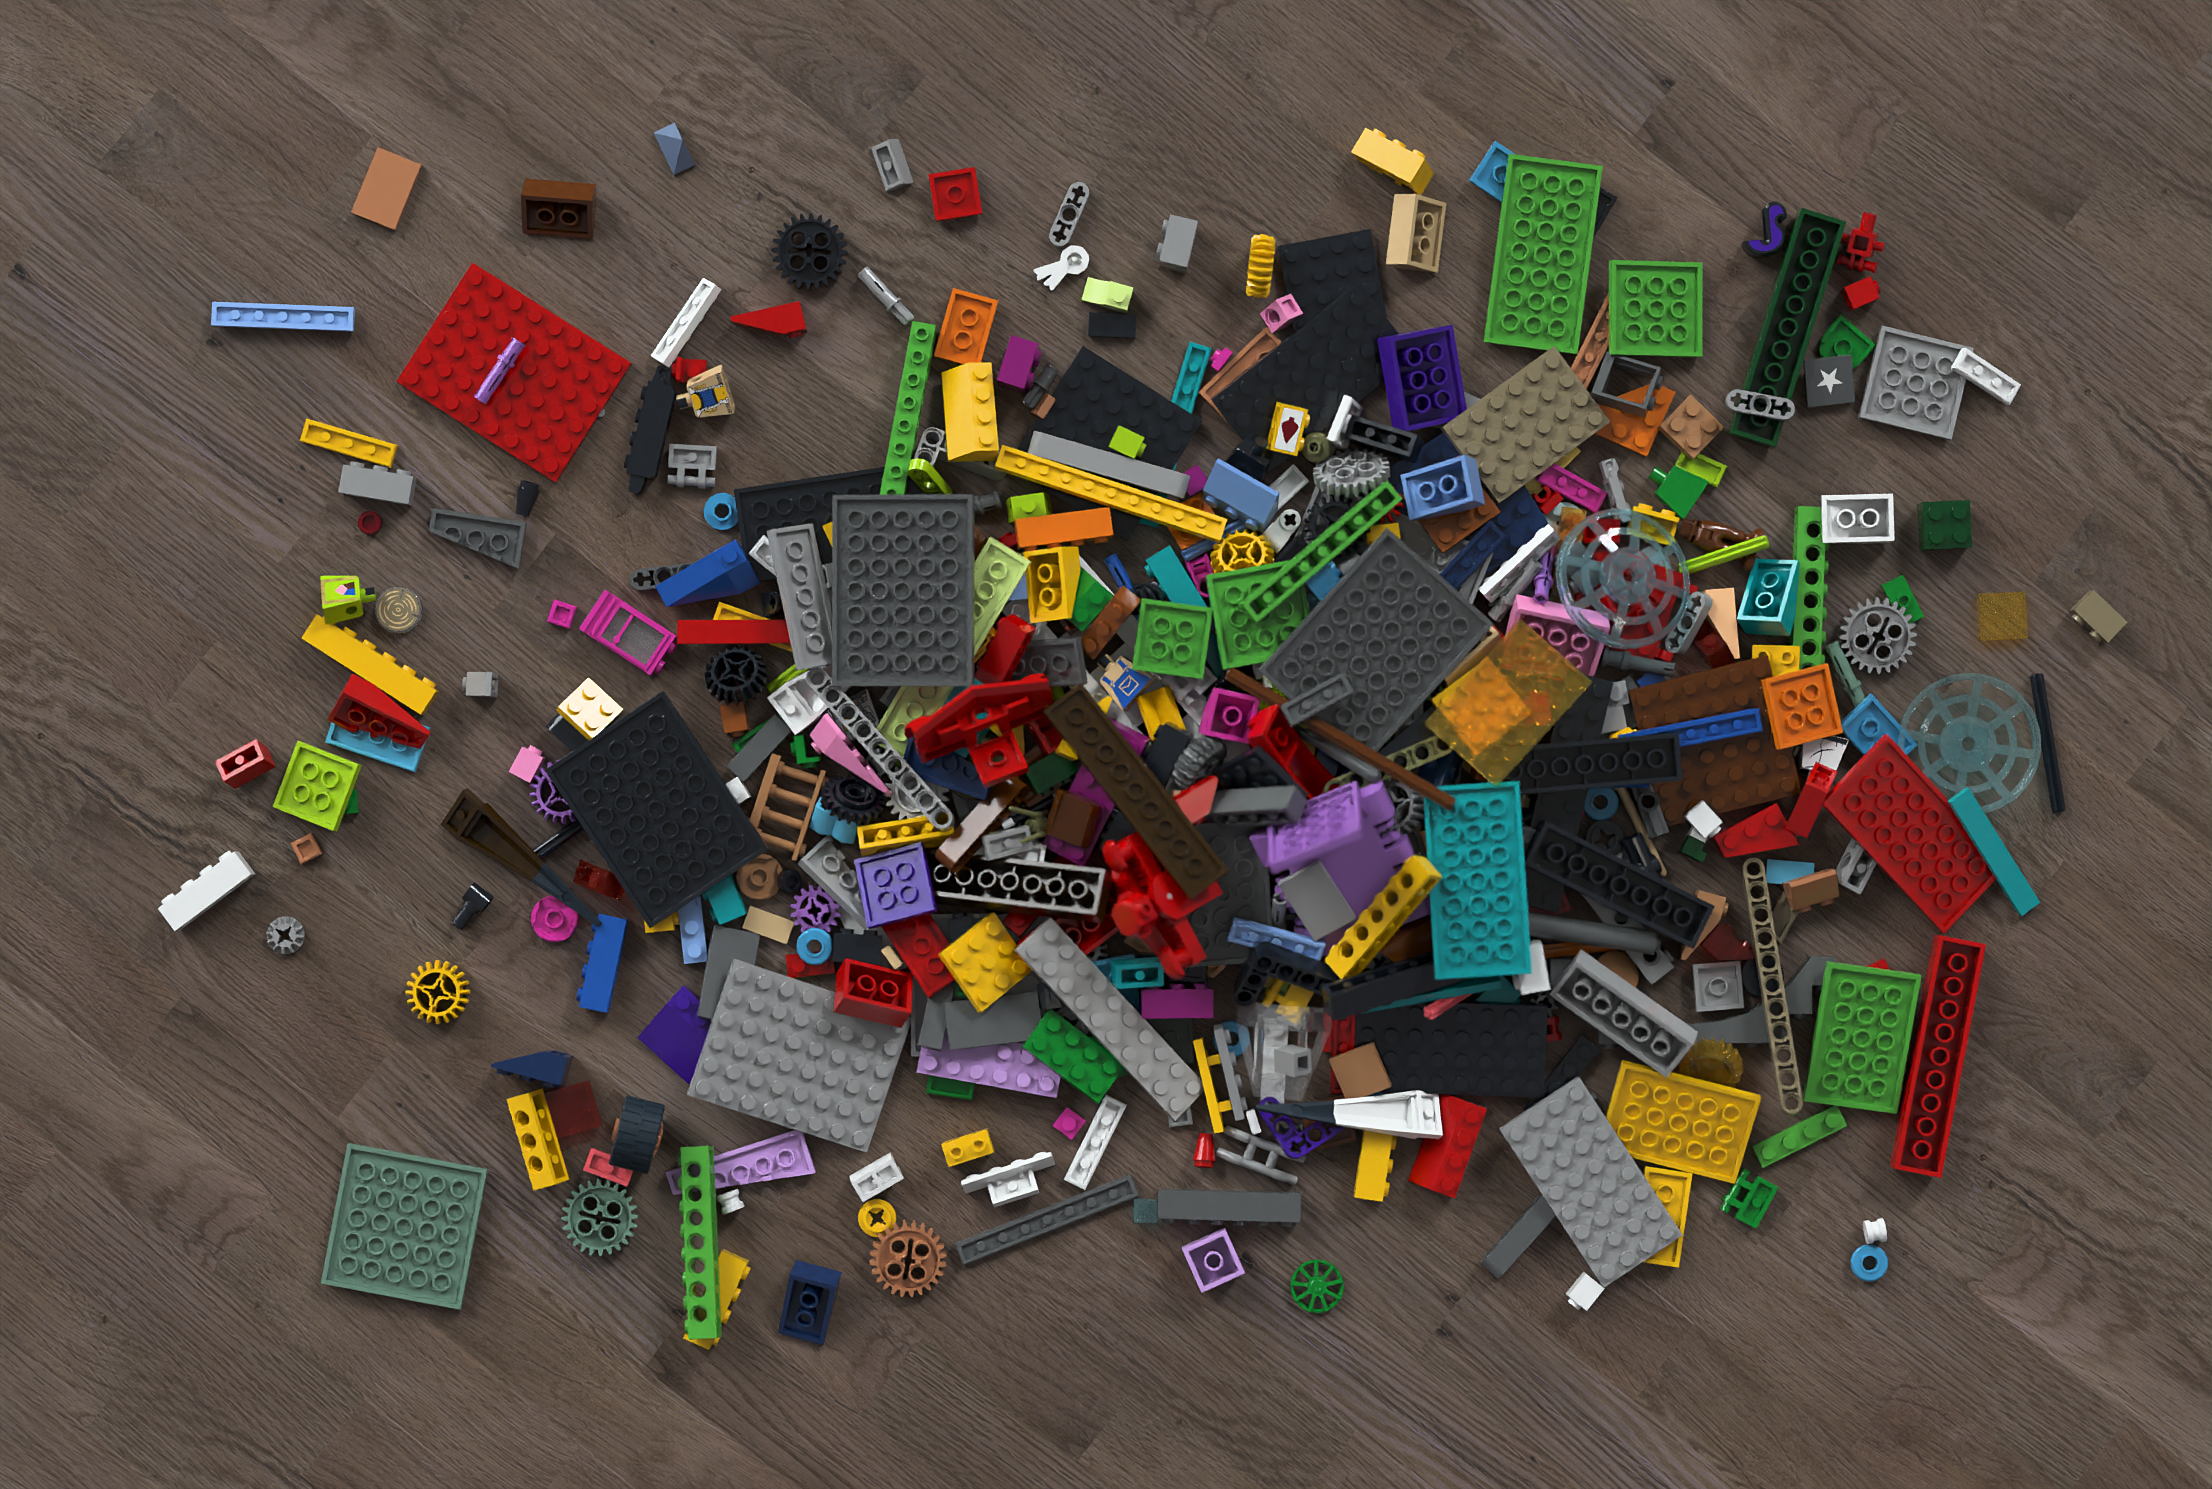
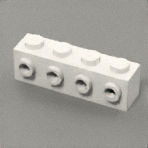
M227 851L218 858L220 862L214 867L211 865L207 866L199 872L201 876L195 881L190 879L180 887L182 891L176 895L172 893L161 901L163 905L158 910L174 931L182 930L255 875L239 851H234L233 853Z

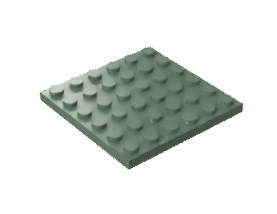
M347 1143L321 1284L461 1310L488 1169Z

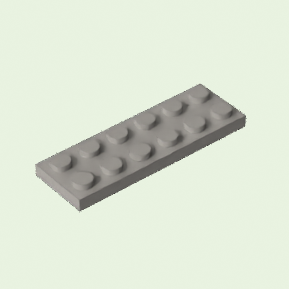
M813 523L768 530L767 535L796 670L832 665V611Z

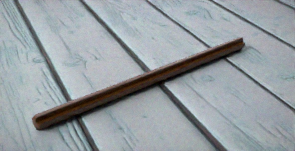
M1230 668L1225 675L1227 681L1270 706L1275 704L1281 706L1290 701L1235 668ZM1313 716L1300 723L1446 810H1451L1454 806L1456 799L1317 716Z

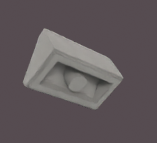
M889 139L871 148L886 192L913 183L899 139Z

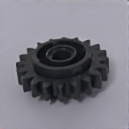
M839 774L837 779L830 777L829 782H825L820 797L822 798L820 802L825 804L824 810H831L830 816H838V821L846 819L847 824H850L852 821L859 826L861 821L869 825L870 821L875 823L877 818L882 817L886 806V796H882L881 791L875 790L873 786L857 776L853 778L847 774L846 778H843Z

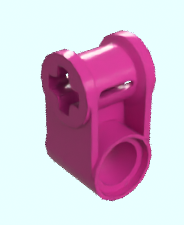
M1205 552L1203 556L1190 561L1184 560L1200 596L1202 599L1207 600L1210 599L1209 594L1203 593L1200 590V586L1206 582L1205 575L1213 574L1207 552Z

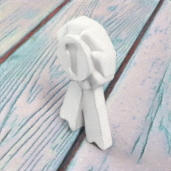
M1071 245L1061 253L1060 261L1036 268L1033 271L1037 274V281L1052 275L1044 282V285L1049 286L1050 290L1053 291L1067 273L1078 275L1085 271L1088 267L1089 255L1083 247Z

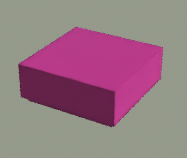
M554 599L547 622L570 629L577 607Z

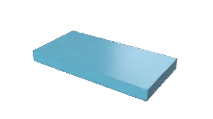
M331 723L325 743L413 772L417 770L425 746L424 743L422 748L418 749L394 743L389 737L379 735L378 738L370 737L369 732L357 730L356 733L347 731ZM423 725L427 730L430 731L431 727Z

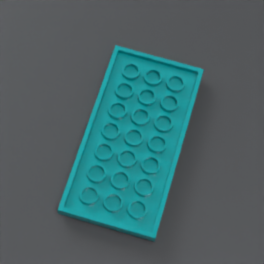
M1519 781L1436 786L1453 796L1456 802L1451 810H1446L1423 796L1427 860L1442 876L1440 881L1430 891L1435 979L1532 974Z

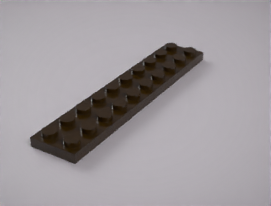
M1082 683L1043 711L1046 718L1190 901L1228 873L1227 867Z

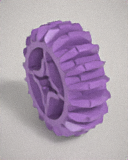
M551 762L547 763L548 768L553 765ZM541 767L539 771L543 776H534V779L539 781L538 785L530 784L531 788H537L536 793H529L530 797H537L538 799L531 803L532 806L539 804L541 806L536 811L537 814L546 811L544 819L548 820L553 815V823H557L559 817H561L562 824H566L567 816H569L572 822L576 821V817L571 809L558 812L550 808L558 801L565 803L566 801L563 796L556 797L559 791L545 769ZM547 781L552 789V793L548 800L545 801L543 788Z

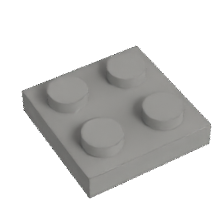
M1739 960L1692 964L1696 1012L1744 1008Z

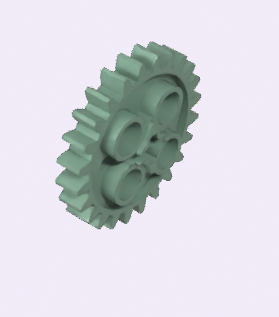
M599 1178L596 1185L593 1184L592 1180H589L588 1188L580 1184V1193L576 1190L571 1191L574 1199L566 1198V1202L570 1204V1207L562 1208L568 1215L563 1216L561 1220L568 1221L563 1230L570 1229L571 1233L567 1235V1239L575 1238L573 1246L580 1243L582 1244L581 1252L588 1247L590 1255H593L595 1250H598L599 1256H602L604 1249L611 1255L613 1247L618 1251L622 1249L620 1242L626 1245L629 1243L626 1236L633 1237L635 1235L630 1229L638 1227V1224L632 1221L638 1218L639 1214L632 1212L638 1205H630V1201L634 1196L626 1198L627 1188L619 1191L620 1184L617 1183L612 1187L611 1181L607 1180L605 1185H603L601 1178ZM587 1197H594L597 1200V1207L595 1209H590L586 1206ZM611 1202H616L620 1205L619 1214L614 1215L609 1211V1204ZM580 1211L594 1215L601 1211L603 1212V1217L619 1219L621 1223L617 1224L609 1220H603L601 1223H598V1218L581 1215ZM582 1220H588L591 1223L592 1229L590 1232L581 1230L580 1223ZM610 1225L614 1228V1237L608 1238L604 1235V1226Z

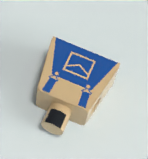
M1106 654L1097 663L1106 672L1099 681L1119 708L1123 711H1128L1136 702V697L1143 695L1157 677L1148 671L1133 670V661L1127 657L1121 656L1115 662Z

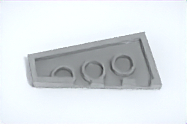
M827 835L798 862V865L866 930L867 925L857 874L854 870L849 869L844 861L845 856L840 850H836L832 844V837Z

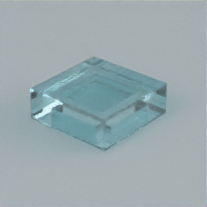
M1134 1198L1133 1223H1157L1158 1199Z

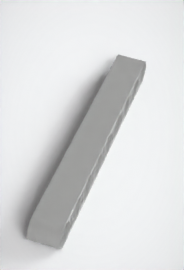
M816 667L809 670L806 675V682L928 820L939 831L950 830L954 826L955 819L949 809L839 686H832L831 677L823 669ZM816 675L824 676L822 684L813 685L812 681ZM838 692L839 699L833 703L828 702L830 693ZM848 709L855 710V715L851 720H845L843 717L844 712ZM862 727H870L871 731L867 737L859 736V731ZM879 744L886 745V751L882 755H876L874 751L875 747ZM893 762H901L902 767L900 771L895 773L890 771V766ZM910 779L917 780V786L913 790L906 789V782ZM930 796L933 798V804L927 808L922 807V799ZM941 814L949 816V820L945 825L937 824V818Z

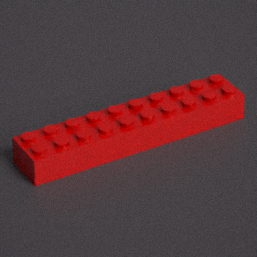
M1934 934L1889 1166L1891 1168L1938 1178L1942 1177L1986 944Z

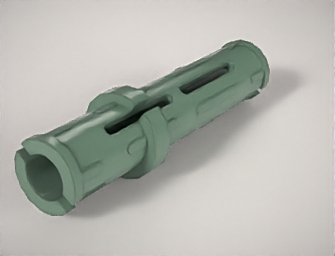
M1837 640L1826 645L1824 648L1844 685V692L1848 693L1854 707H1857L1866 698L1860 687L1862 683L1856 679Z

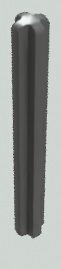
M1299 725L1294 727L1300 738L1370 782L1377 783L1381 778L1380 770L1309 728H1301Z

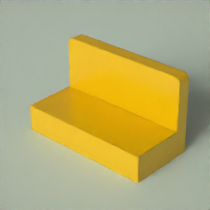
M1169 686L1136 697L1152 742L1157 739L1154 737V734L1159 725L1162 724L1164 726L1168 721L1186 730Z

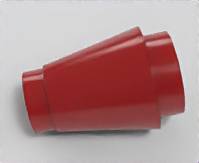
M1199 1133L1192 1160L1195 1161L1194 1167L1213 1168V1163L1216 1162L1213 1134Z

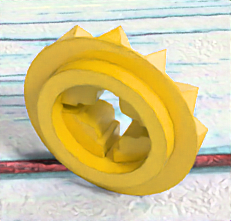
M873 1199L861 1207L858 1222L866 1234L878 1237V1233L886 1235V1226L891 1230L894 1228L896 1213L889 1202L882 1199ZM883 1209L881 1218L886 1224L877 1222L871 1226L873 1217L869 1211L877 1214Z

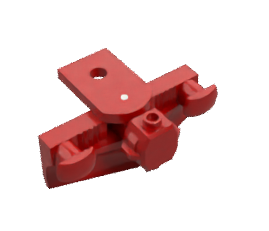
M1137 832L1117 842L1107 840L1103 845L1102 852L1105 861L1112 870L1118 896L1117 904L1114 905L1111 913L1116 926L1122 935L1128 937L1135 936L1142 939L1160 959L1162 968L1172 979L1183 978L1185 975L1184 968L1193 966L1207 958L1185 915L1222 895L1223 892L1218 882L1213 883L1190 901L1167 871L1161 872L1150 849Z

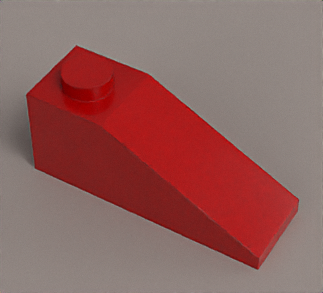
M800 301L730 316L732 323L735 325L784 337L789 336V339L802 337V332H807Z

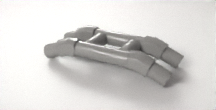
M1229 1125L1226 1126L1224 1134L1246 1142L1248 1145L1243 1156L1218 1148L1216 1152L1217 1157L1291 1185L1297 1183V1176L1274 1168L1279 1155L1291 1159L1284 1153L1280 1145ZM1257 1147L1270 1151L1265 1165L1252 1160ZM1289 1149L1291 1153L1297 1152V1154H1300L1298 1151ZM1306 1155L1302 1156L1301 1158L1291 1160L1303 1163L1306 1159Z

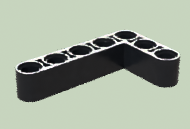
M1263 941L1257 943L1235 980L1234 1001L1242 1007L1252 1005L1269 976L1323 995L1322 985L1341 979L1327 963L1271 942Z

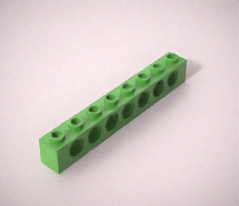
M912 321L880 495H906L910 477L908 475V468L914 456L937 334L936 325Z
M1388 481L1382 482L1239 603L1238 606L1252 623H1257L1402 500L1400 495Z
M1798 506L1795 508L1793 560H1798L1800 565L1796 616L1790 634L1789 646H1800L1799 670L1804 666L1812 667L1825 663V656L1821 654V645H1825L1826 632L1822 631V621H1826L1827 609L1823 607V598L1827 597L1828 586L1824 584V574H1828L1829 563L1828 560H1825V551L1829 550V543H1822L1821 507ZM1809 525H1814L1818 530L1815 538L1807 534V527ZM1811 548L1816 551L1817 558L1815 561L1807 559V549ZM1807 572H1812L1816 577L1813 585L1805 581ZM1807 595L1812 596L1815 600L1813 608H1807L1804 604V598ZM1806 619H1810L1814 623V629L1811 632H1807L1803 628V622ZM1805 642L1810 643L1813 647V652L1810 656L1805 655L1802 651V646Z
M714 1146L680 1147L681 1152H678L677 1162L678 1166L681 1167L682 1176H679L678 1185L679 1190H682L683 1200H680L679 1209L680 1214H683L684 1224H681L680 1233L685 1243L681 1256L686 1267L682 1280L687 1290V1296H684L683 1303L684 1309L688 1313V1320H685L684 1325L685 1333L688 1334L689 1339L722 1337ZM694 1164H697L701 1169L698 1177H694L691 1173V1168ZM695 1188L700 1189L702 1193L699 1201L694 1200L692 1197V1192ZM696 1212L701 1213L703 1217L700 1225L695 1224L693 1221V1216ZM697 1236H701L704 1241L701 1249L694 1245V1239ZM697 1260L704 1262L705 1268L702 1273H699L695 1268ZM698 1284L705 1286L706 1293L703 1297L699 1296L696 1292ZM699 1308H704L707 1312V1317L704 1321L700 1320L697 1316Z

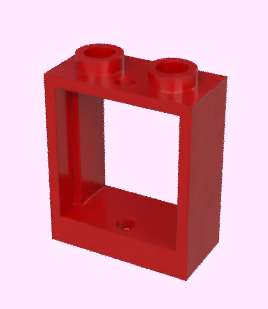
M1815 762L1785 827L1795 835L1808 837L1838 771Z

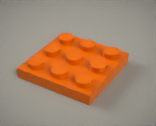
M1828 663L1761 680L1776 749H1784L1843 733Z

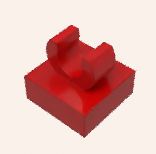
M1542 484L1541 488L1545 491L1544 496L1539 497L1533 493L1532 497L1537 501L1536 504L1540 511L1547 515L1564 498L1557 491L1550 490L1549 487Z

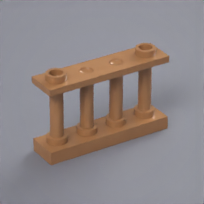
M772 753L750 821L766 844L793 852L792 860L798 861L799 857L803 858L806 852L807 844H804L812 815L825 782H829L830 777L826 776L827 771L821 770L820 775L817 776L784 765L785 762L781 761L782 756ZM783 774L816 785L812 799L777 788V785L774 784L776 775L781 776ZM775 796L808 807L805 820L802 821L770 810V807L766 806L769 797L773 798ZM766 819L801 830L797 844L763 833L759 829L761 820L766 821Z

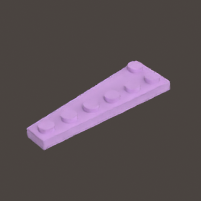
M792 1130L714 1156L715 1188L816 1173L804 1133L798 1130ZM694 1164L691 1168V1173L694 1177H698L701 1169L697 1164ZM681 1167L667 1171L666 1175L672 1194H682V1190H679L678 1185L679 1176H682ZM695 1188L693 1192L700 1191V1189Z

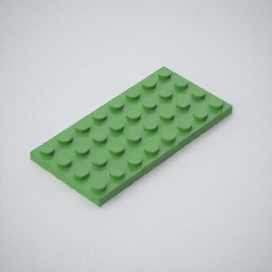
M1508 154L1483 342L1546 351L1555 346L1558 352L1578 354L1603 166Z

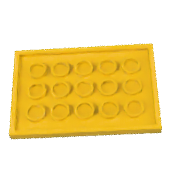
M1622 1060L1605 1117L1632 1158L1735 1184L1759 1108L1761 1095L1673 1072L1666 1078L1652 1067Z

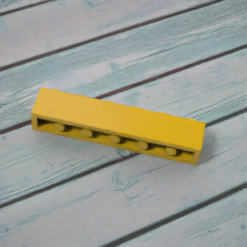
M316 614L302 636L303 640L420 715L426 714L440 692L435 689L437 684L426 677L423 680L415 676L416 671L405 664L403 668L395 663L397 659L387 652H384L382 655L375 651L376 645L366 639L361 642L355 638L357 633L345 626L344 629H341L335 625L336 623L326 625L324 616Z

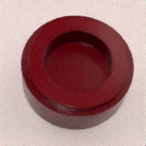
M365 511L358 518V527L365 534L374 535L382 528V518L376 512Z

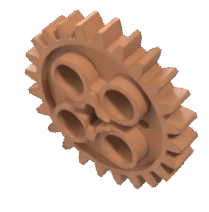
M903 1220L901 1227L894 1222L893 1230L886 1226V1235L878 1233L880 1242L873 1241V1246L877 1250H870V1255L876 1257L870 1260V1265L876 1266L872 1269V1274H879L876 1282L885 1281L883 1284L884 1290L891 1286V1294H894L898 1289L900 1290L901 1297L904 1296L905 1291H909L910 1297H913L914 1290L923 1295V1287L930 1291V1282L938 1284L936 1275L943 1276V1271L939 1267H946V1262L940 1259L947 1256L946 1252L940 1251L944 1248V1243H937L940 1235L931 1236L933 1233L932 1227L925 1231V1223L916 1227V1222L913 1220L911 1226H907L906 1220ZM912 1238V1259L909 1261L907 1278L904 1279V1258L907 1256L909 1239ZM900 1240L904 1242L905 1246L901 1250H896L892 1247V1243ZM919 1244H925L928 1250L920 1254L916 1252L915 1248ZM896 1263L900 1265L901 1269L897 1273H892L888 1270V1267ZM915 1267L924 1269V1273L917 1277L911 1271Z

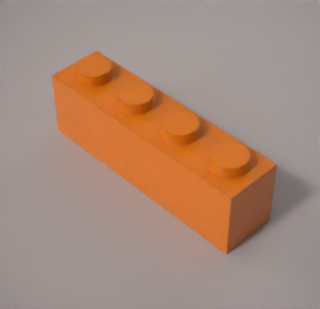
M1110 507L1021 518L1014 521L1018 550L1024 549V552L1036 551L1038 547L1047 546V549L1061 547V544L1068 543L1071 544V547L1085 545V541L1094 540V544L1108 542V538L1113 536Z

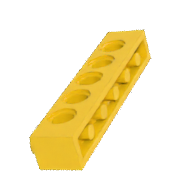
M1413 855L1403 863L1402 869L1390 878L1385 889L1374 897V902L1359 915L1358 921L1346 930L1341 941L1330 949V954L1324 959L1340 979L1360 974L1440 881L1442 878L1440 873L1425 857Z

